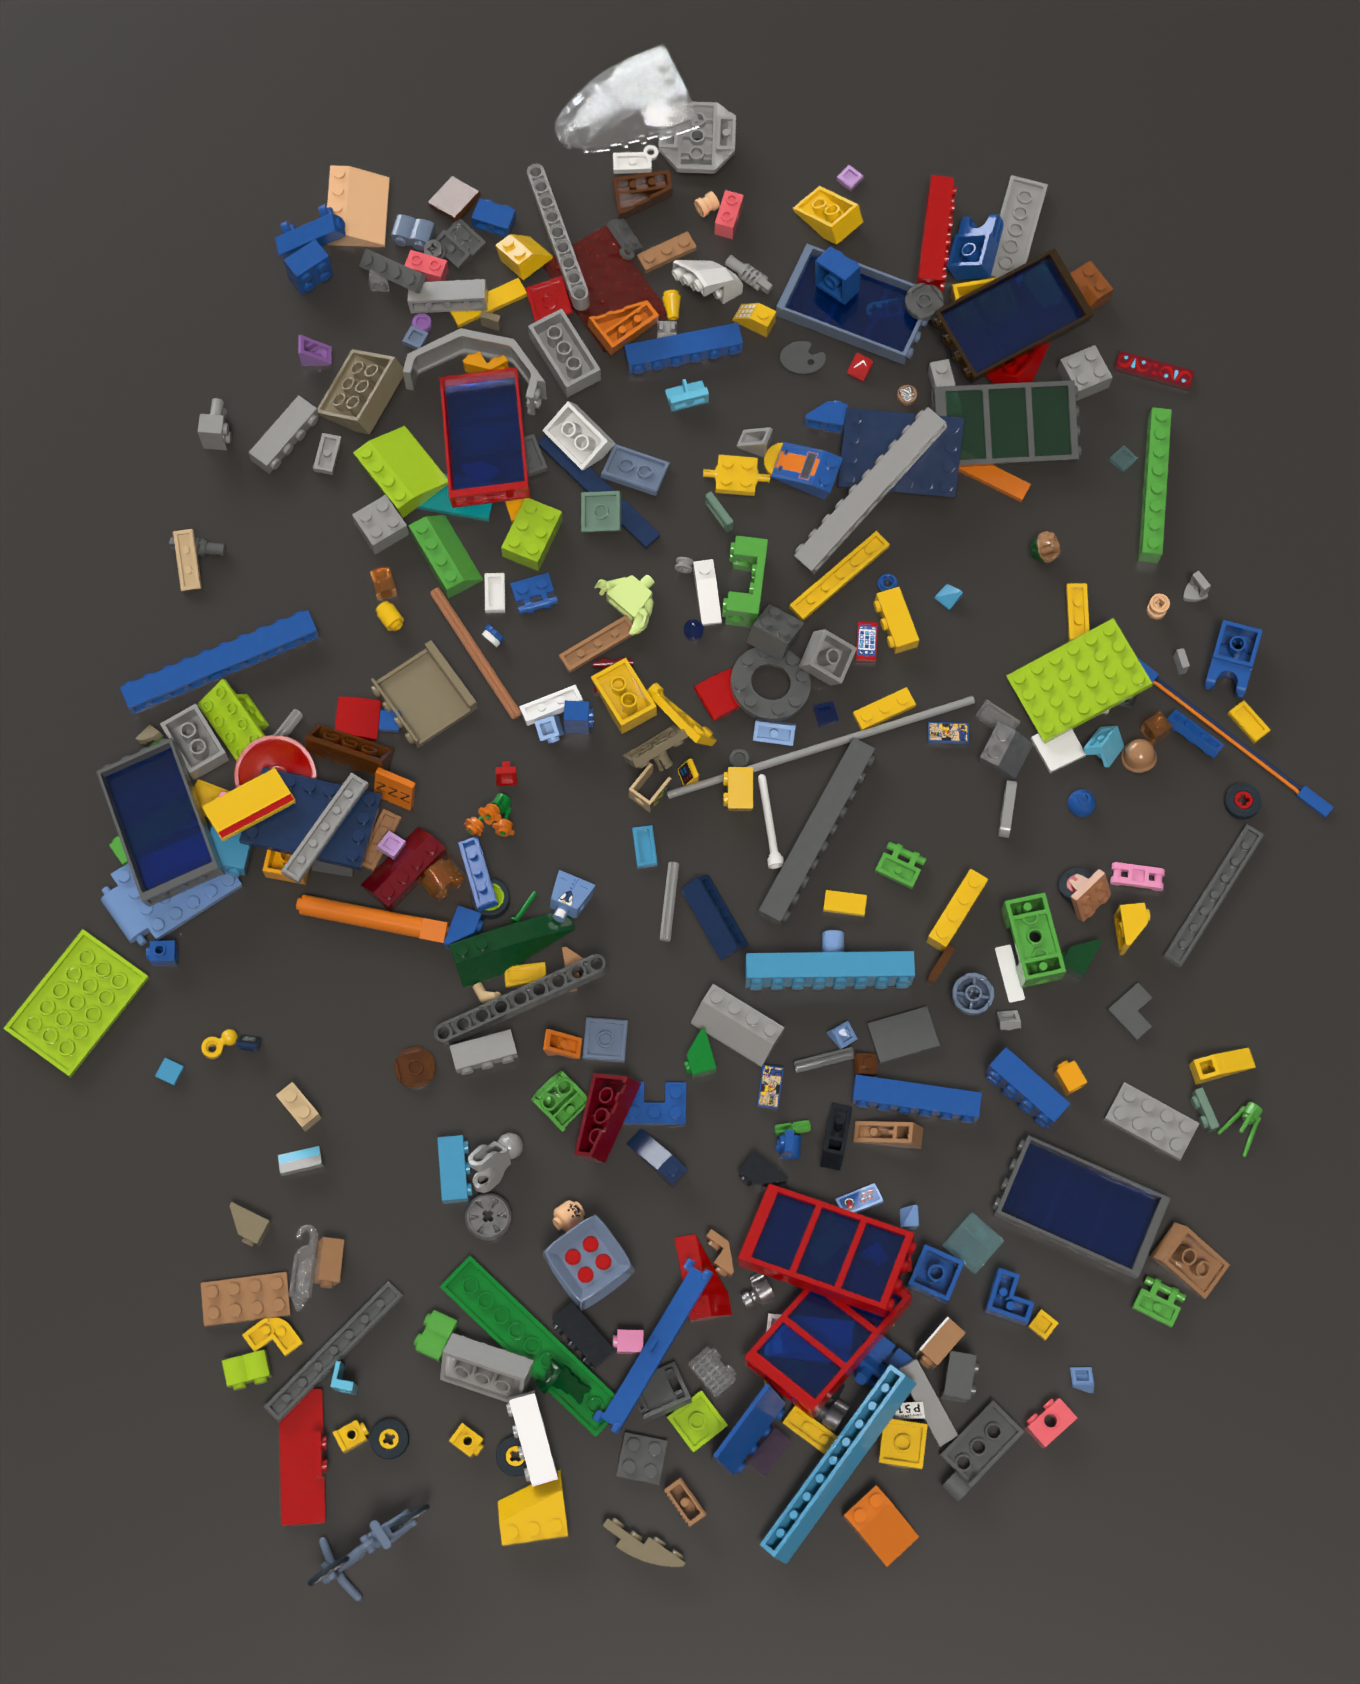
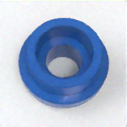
M884 574L878 579V588L882 592L896 588L898 585L897 579L891 574ZM889 582L891 586L887 587L884 583Z

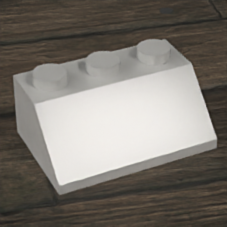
M569 401L542 430L581 470L587 469L604 458L616 444L577 404Z

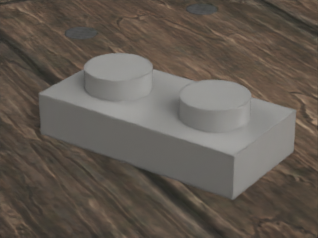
M322 433L313 466L314 472L333 475L342 443L341 436Z

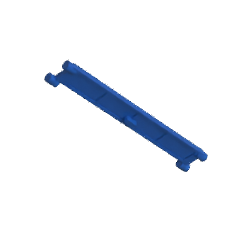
M689 1258L683 1266L685 1270L689 1271L607 1410L605 1413L597 1410L592 1418L598 1423L604 1419L612 1424L610 1430L616 1434L622 1429L713 1275V1272L708 1269L704 1273L693 1267L695 1262Z

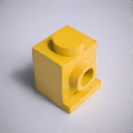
M355 1420L343 1428L334 1431L333 1434L342 1452L347 1453L367 1442L366 1435L369 1432L364 1422L359 1423L358 1420ZM355 1431V1438L349 1439L348 1433Z
M461 1423L449 1440L450 1443L470 1458L473 1455L478 1456L484 1448L482 1444L484 1439L463 1423ZM470 1437L472 1439V1443L470 1445H465V1438Z

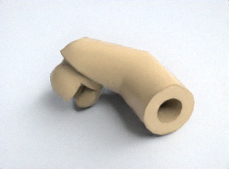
M481 982L472 987L483 1004L502 996L497 991H486Z

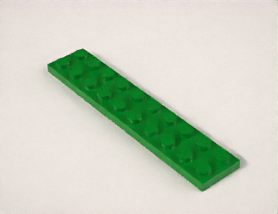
M469 1255L444 1281L440 1288L504 1350L534 1360L532 1377L535 1380L546 1381L545 1374L550 1368V1360L553 1358L557 1362L567 1365L572 1370V1373L579 1377V1380L589 1385L591 1390L583 1394L581 1404H578L572 1395L566 1394L560 1388L556 1389L551 1386L548 1392L593 1436L597 1437L609 1423L604 1419L598 1423L592 1418L597 1410L605 1413L615 1394Z

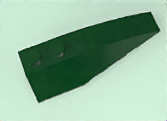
M554 913L506 925L449 944L463 988L466 989L479 982L483 983L504 976L507 969L512 966L521 965L534 954L543 951L545 947L562 939L575 930L571 917L567 915L564 922H558L553 918Z

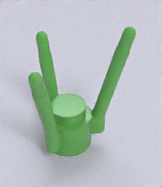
M1248 1102L1246 1107L1241 1106L1239 1111L1217 1131V1134H1221L1241 1115L1244 1123L1239 1130L1240 1133L1244 1132L1248 1124H1253L1244 1148L1243 1157L1247 1156L1255 1131L1261 1121L1259 1116L1263 1112L1262 1108L1253 1102Z

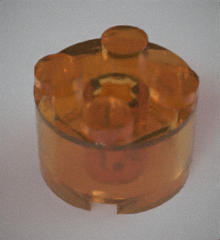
M450 855L446 856V861L442 858L424 872L426 876L423 879L421 877L417 879L433 900L437 899L439 902L448 896L447 892L452 887L457 889L465 882V873Z

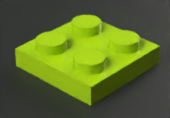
M702 1390L691 1398L692 1403L675 1410L667 1417L693 1453L728 1426Z

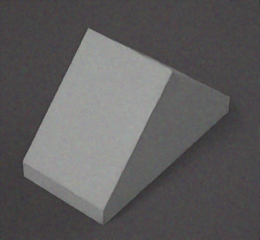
M767 427L743 430L737 447L765 457L772 442L773 429Z

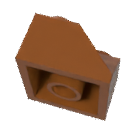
M1091 260L1070 273L1092 311L1110 300L1113 288Z

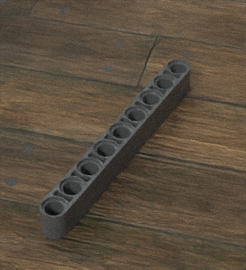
M591 955L439 1024L434 1029V1037L443 1045H452L604 976L609 970V964L602 955ZM597 961H602L603 966L595 970L593 968L594 964ZM577 970L584 971L581 978L574 977ZM563 978L565 980L564 984L561 987H556V981ZM540 987H545L544 994L541 996H537V989ZM520 996H526V1001L523 1004H517ZM502 1004H507L506 1011L498 1013V1008ZM482 1013H488V1018L485 1021L480 1022V1015ZM468 1021V1028L466 1030H460V1025L463 1022ZM449 1030V1036L446 1039H441L442 1032Z

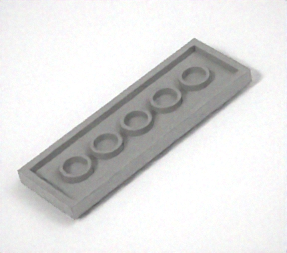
M1011 175L1000 213L1004 223L990 278L1000 277L1027 262L1048 184ZM1022 276L1014 279L1018 287H1020Z

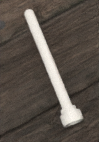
M760 774L758 782L770 849L769 858L767 859L768 868L776 869L783 867L784 858L778 852L766 776Z

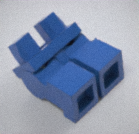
M883 1336L854 1371V1380L860 1385L866 1383L873 1389L890 1364L898 1369L912 1361L913 1358L900 1348L893 1353L892 1350L896 1345Z

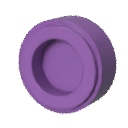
M420 313L414 316L412 325L429 332L432 328V321L427 314Z

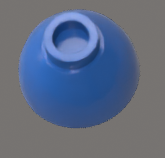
M1078 789L1071 793L1067 805L1070 812L1075 816L1086 817L1095 810L1096 800L1090 791Z

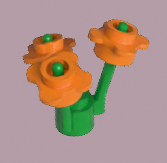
M498 793L495 799L490 804H487L485 808H479L478 813L481 816L478 819L476 817L466 819L464 823L466 830L471 835L480 837L484 828L482 823L484 819L486 824L491 825L493 823L492 827L495 828V833L499 836L507 837L508 835H514L515 831L512 830L513 823L508 820L509 814L512 811V808L509 807L511 799L505 794Z

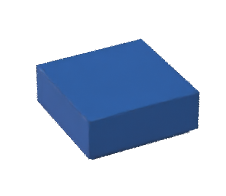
M380 710L379 731L400 732L397 723L393 720L396 716L392 710L390 712Z

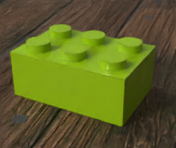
M525 498L501 547L502 557L539 571L563 521L562 511L530 498Z

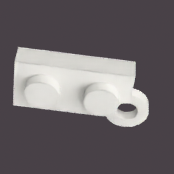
M648 145L644 148L643 152L613 153L614 174L652 172L651 160H655L658 157L657 147ZM651 150L654 151V154L649 155L647 152Z

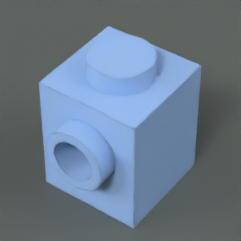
M551 716L535 721L540 741H548V744L559 741V737L565 735L559 716Z

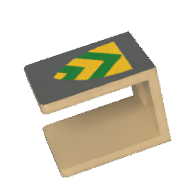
M651 763L648 764L629 788V798L648 812L654 809L666 794V791L672 786V778L668 777L650 801L638 793V790L653 773V764Z

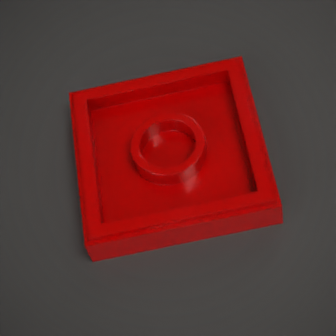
M562 276L525 288L535 322L561 308L566 316L573 315Z

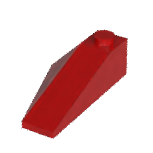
M1044 329L1047 336L1054 332V330ZM1034 330L1021 340L1019 346L1015 349L1010 348L1008 351L1012 355L1041 338L1037 331ZM1051 341L988 374L986 377L994 384L1033 382ZM997 357L989 366L1001 361L1004 357L1001 359ZM1025 388L1002 389L1005 394L1023 396Z
M696 1234L674 1238L682 1282L689 1272L683 1268L688 1258L695 1262L693 1267L704 1273L706 1269L713 1272L709 1283L689 1315L690 1323L731 1316L732 1311L728 1292Z

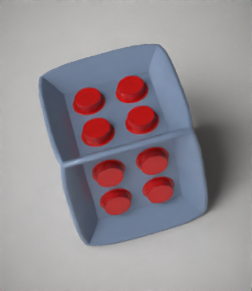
M596 1214L563 1234L542 1253L544 1260L547 1261L559 1283L581 1311L603 1299L635 1273V1268L625 1251Z

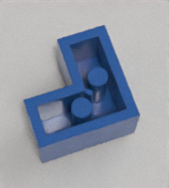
M1001 1268L996 1271L984 1312L1026 1326L1029 1323L1035 1302L1014 1296L1020 1277L1019 1274Z

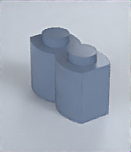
M397 215L391 233L392 241L401 247L413 246L416 250L423 251L426 242L433 240L436 230L435 224L425 219Z

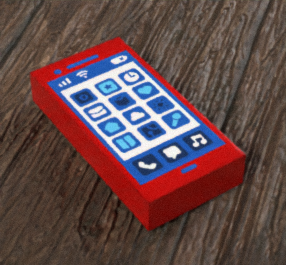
M858 621L855 661L876 662L878 623Z

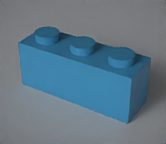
M463 1135L437 1137L443 1204L469 1202V1196H472V1184L467 1182V1175L471 1174L469 1162H466L465 1155L469 1153V1143L464 1141Z

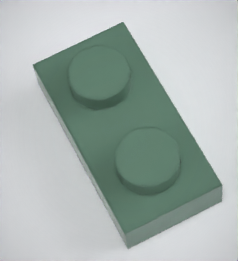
M1203 1087L1195 1090L1191 1094V1103L1194 1109H1198L1200 1124L1203 1129L1206 1128L1207 1133L1215 1131L1220 1126Z

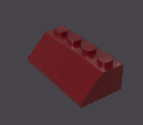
M419 827L405 839L406 845L394 860L388 857L361 884V887L388 911L392 912L447 855L446 847L431 834Z

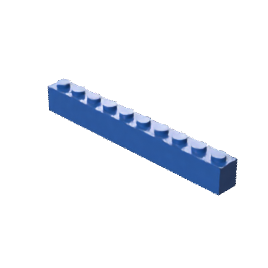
M298 611L292 617L279 619L267 627H259L253 633L242 634L236 640L223 642L211 650H203L197 656L186 657L180 663L164 666L162 670L155 673H147L143 678L136 681H128L120 689L133 715L319 638L309 611Z

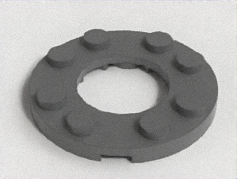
M754 647L742 654L736 661L731 673L730 689L735 702L745 713L753 718L765 719L767 722H778L793 717L804 707L811 689L810 675L798 667L801 659L791 651L780 661ZM766 665L782 669L788 675L790 681L788 693L776 700H769L759 696L751 684L754 671Z

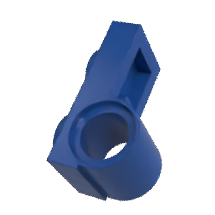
M785 1130L779 1139L776 1140V1152H779V1158H800L801 1136L794 1135V1130Z

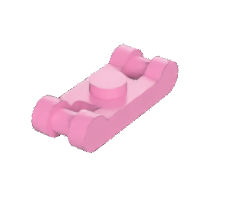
M1118 862L1112 863L1111 870L1113 871V876L1110 878L1111 885L1163 891L1164 883H1162V877L1165 876V869ZM1121 872H1127V877H1121ZM1149 875L1154 876V881L1149 880Z

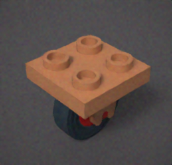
M1083 868L1071 869L1064 873L1059 881L1061 896L1066 901L1073 903L1076 916L1082 922L1093 916L1096 909L1101 904L1106 903L1111 896L1106 874L1100 869L1093 875Z

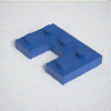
M639 1082L641 1086L623 1124L686 1126L685 1082H665V1103L644 1102V1082Z

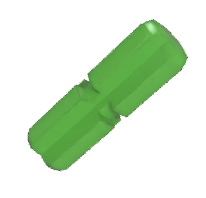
M809 1120L793 1122V1124L775 1125L774 1129L776 1136L780 1137L785 1130H794L795 1134L810 1132L811 1125Z

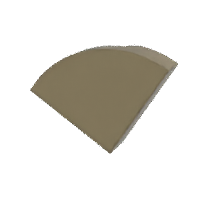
M149 725L135 739L140 744H147V742L152 740L154 742L158 741L163 735L160 731Z

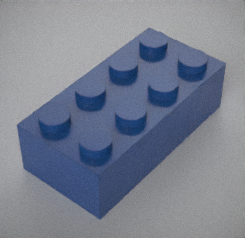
M1007 1047L996 1057L985 1072L986 1079L990 1084L999 1086L1006 1098L1015 1100L1019 1104V1109L1025 1114L1029 1113L1035 1118V1123L1043 1129L1049 1130L1071 1104Z

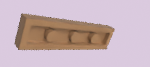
M625 615L559 654V659L570 674L634 636L629 634L633 624L628 616Z

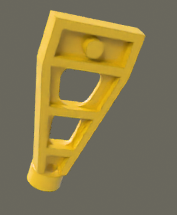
M658 683L650 686L647 692L652 700L680 729H684L686 734L695 743L707 746L714 745L717 740L712 736L713 732L709 728L699 725L669 700L663 693L664 689Z

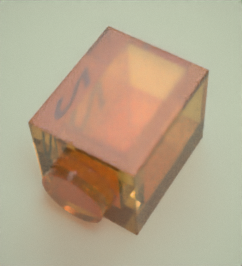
M378 567L370 572L378 601L397 596L389 567Z
M1159 711L1144 721L1140 730L1153 745L1167 736L1173 726L1162 712Z

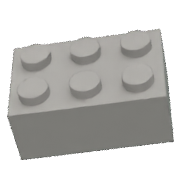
M196 703L160 723L168 739L172 738L178 744L186 768L193 780L229 761L226 752Z

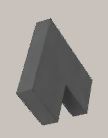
M1137 983L1107 1011L1137 1041L1152 1027L1138 1011L1153 997Z

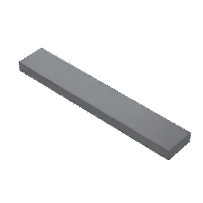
M350 773L281 870L283 875L298 884L301 882L369 786L368 782Z

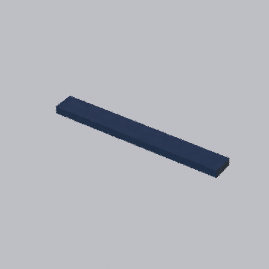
M544 435L538 441L539 447L586 492L615 491L591 467L581 470L547 435ZM622 498V527L647 549L660 537V533Z

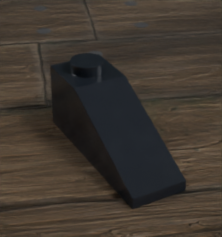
M832 1102L820 1167L841 1170L852 1106Z

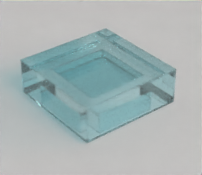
M1123 445L1109 460L1124 473L1138 458Z

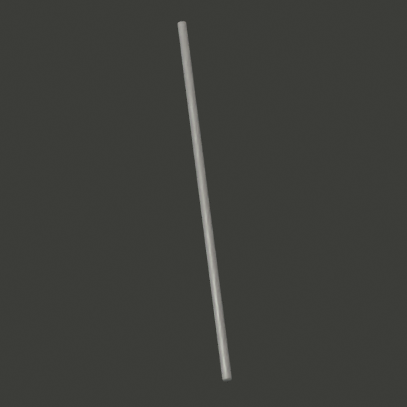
M973 696L746 767H753L754 773L850 743L853 738L863 739L975 704ZM723 774L666 791L667 797L671 799L722 783Z

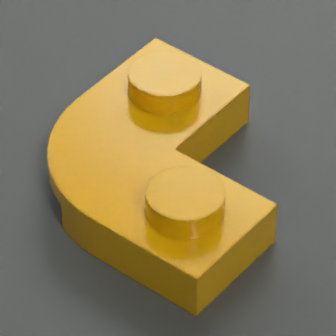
M275 1317L259 1321L242 1334L254 1352L259 1351L274 1340L282 1353L288 1356L303 1344L289 1323Z

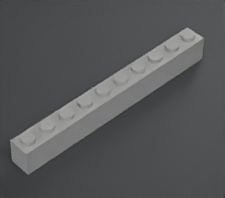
M929 407L925 411L921 410L916 415V421L911 426L905 427L902 431V436L898 441L894 440L888 447L889 451L885 455L882 454L875 461L876 465L872 470L868 469L863 474V480L858 485L855 484L848 492L849 495L845 500L841 499L836 504V510L831 515L827 514L821 522L822 525L818 530L815 528L809 534V540L797 547L795 550L796 554L794 555L795 559L813 575L947 428L946 422Z

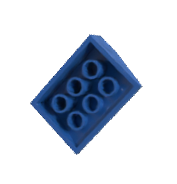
M766 1383L712 1457L715 1463L732 1476L735 1472L741 1473L747 1465L744 1462L749 1454L753 1456L760 1447L757 1442L761 1437L766 1439L772 1431L771 1423L774 1419L779 1421L786 1412L783 1408L786 1403L770 1385Z

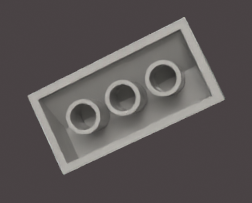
M712 984L691 1021L693 1026L700 1030L705 1028L709 1036L760 1067L763 1066L784 1032L783 1026L715 984Z
M452 1333L442 1353L440 1380L510 1403L509 1397L527 1392L534 1360Z

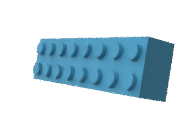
M914 951L746 953L745 988L755 991L762 990V987H771V990H782L783 987H791L793 990H802L804 987H812L814 990L833 987V989L840 990L845 989L846 986H854V989H865L866 986H875L876 989L896 986L897 989H905L912 985L915 977Z

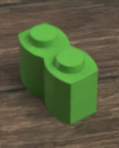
M434 1310L432 1314L428 1313L423 1323L426 1326L422 1334L419 1333L417 1335L414 1345L416 1346V1352L440 1362L443 1350L452 1333H455L458 1321Z

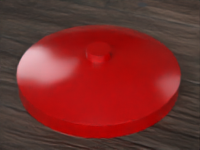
M269 735L250 743L240 754L234 771L236 788L260 776L263 767L268 769L275 768L277 771L317 779L316 764L307 748L297 740L282 735Z

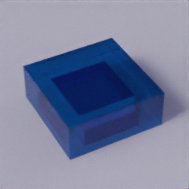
M833 701L813 707L819 727L839 721Z

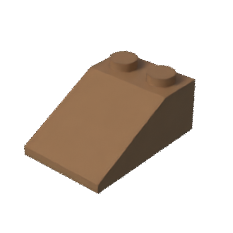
M1175 1222L1150 1255L1163 1269L1204 1299L1207 1298L1230 1266L1191 1229Z

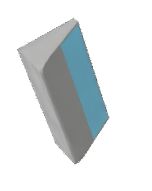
M320 1146L278 1155L281 1176L324 1167Z

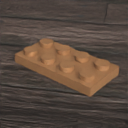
M287 1272L201 1283L205 1327L291 1316Z

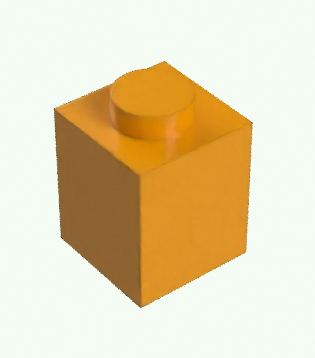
M1075 1060L1070 1063L1064 1061L1057 1066L1054 1076L1066 1096L1087 1084V1080Z

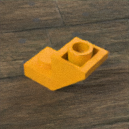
M479 351L475 354L467 355L462 360L463 368L468 373L508 368V360L505 355L494 357L489 363H486Z

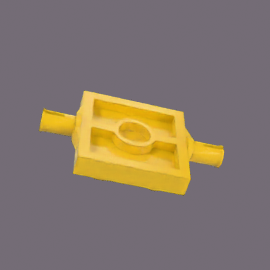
M719 455L716 469H704L703 477L715 478V493L755 496V487L758 482L770 483V474H759L757 469L758 458Z

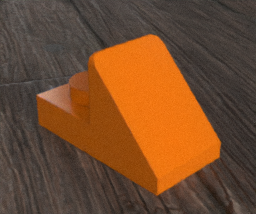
M546 1029L543 1050L547 1056L560 1055L571 1059H580L582 1038Z

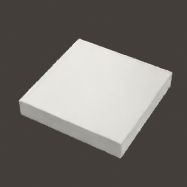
M1073 730L1044 744L1039 733L1031 737V741L1049 773L1086 756Z

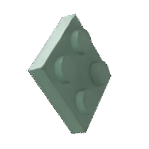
M581 492V532H622V492Z

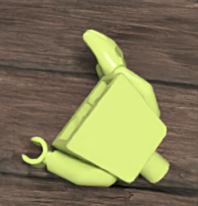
M631 575L610 581L601 579L597 582L594 588L601 589L599 594L604 595L607 592V601L621 614L627 615L633 623L629 631L630 635L639 634L647 627L654 604L652 592L649 588L655 583L649 575H645L640 581Z

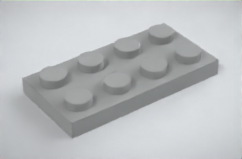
M1125 1082L1104 1119L1178 1161L1181 1160L1199 1125L1195 1120Z

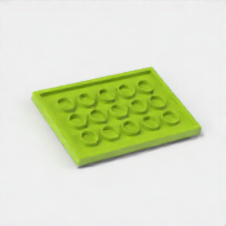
M1114 618L1006 676L1044 744L1153 686Z
M82 929L3 1029L71 1078L147 982L149 976Z

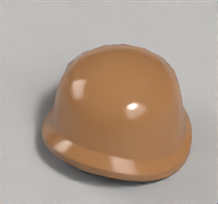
M1136 739L1125 745L1122 750L1121 761L1127 770L1142 773L1149 771L1155 766L1157 755L1149 741Z

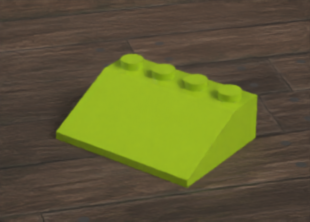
M405 426L374 438L353 452L360 465L383 494L388 497L402 518L448 485L447 477Z

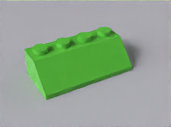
M445 515L425 516L409 525L410 535L448 599L483 581L482 576Z

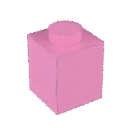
M618 1330L617 1335H613V1348H617V1354H640L643 1349L644 1330Z

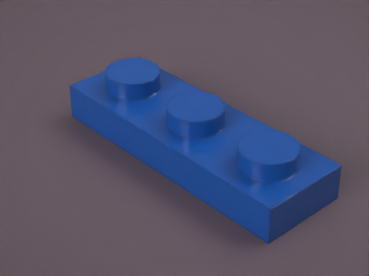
M1177 709L1172 712L1165 722L1173 731L1180 733L1188 742L1195 744L1206 755L1213 758L1225 746V744Z

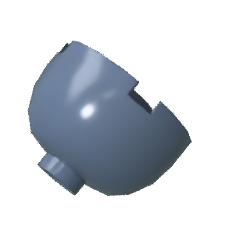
M967 973L955 982L952 990V1001L955 1007L961 1013L969 1016L984 1013L991 1006L994 999L993 986L985 976L978 973Z

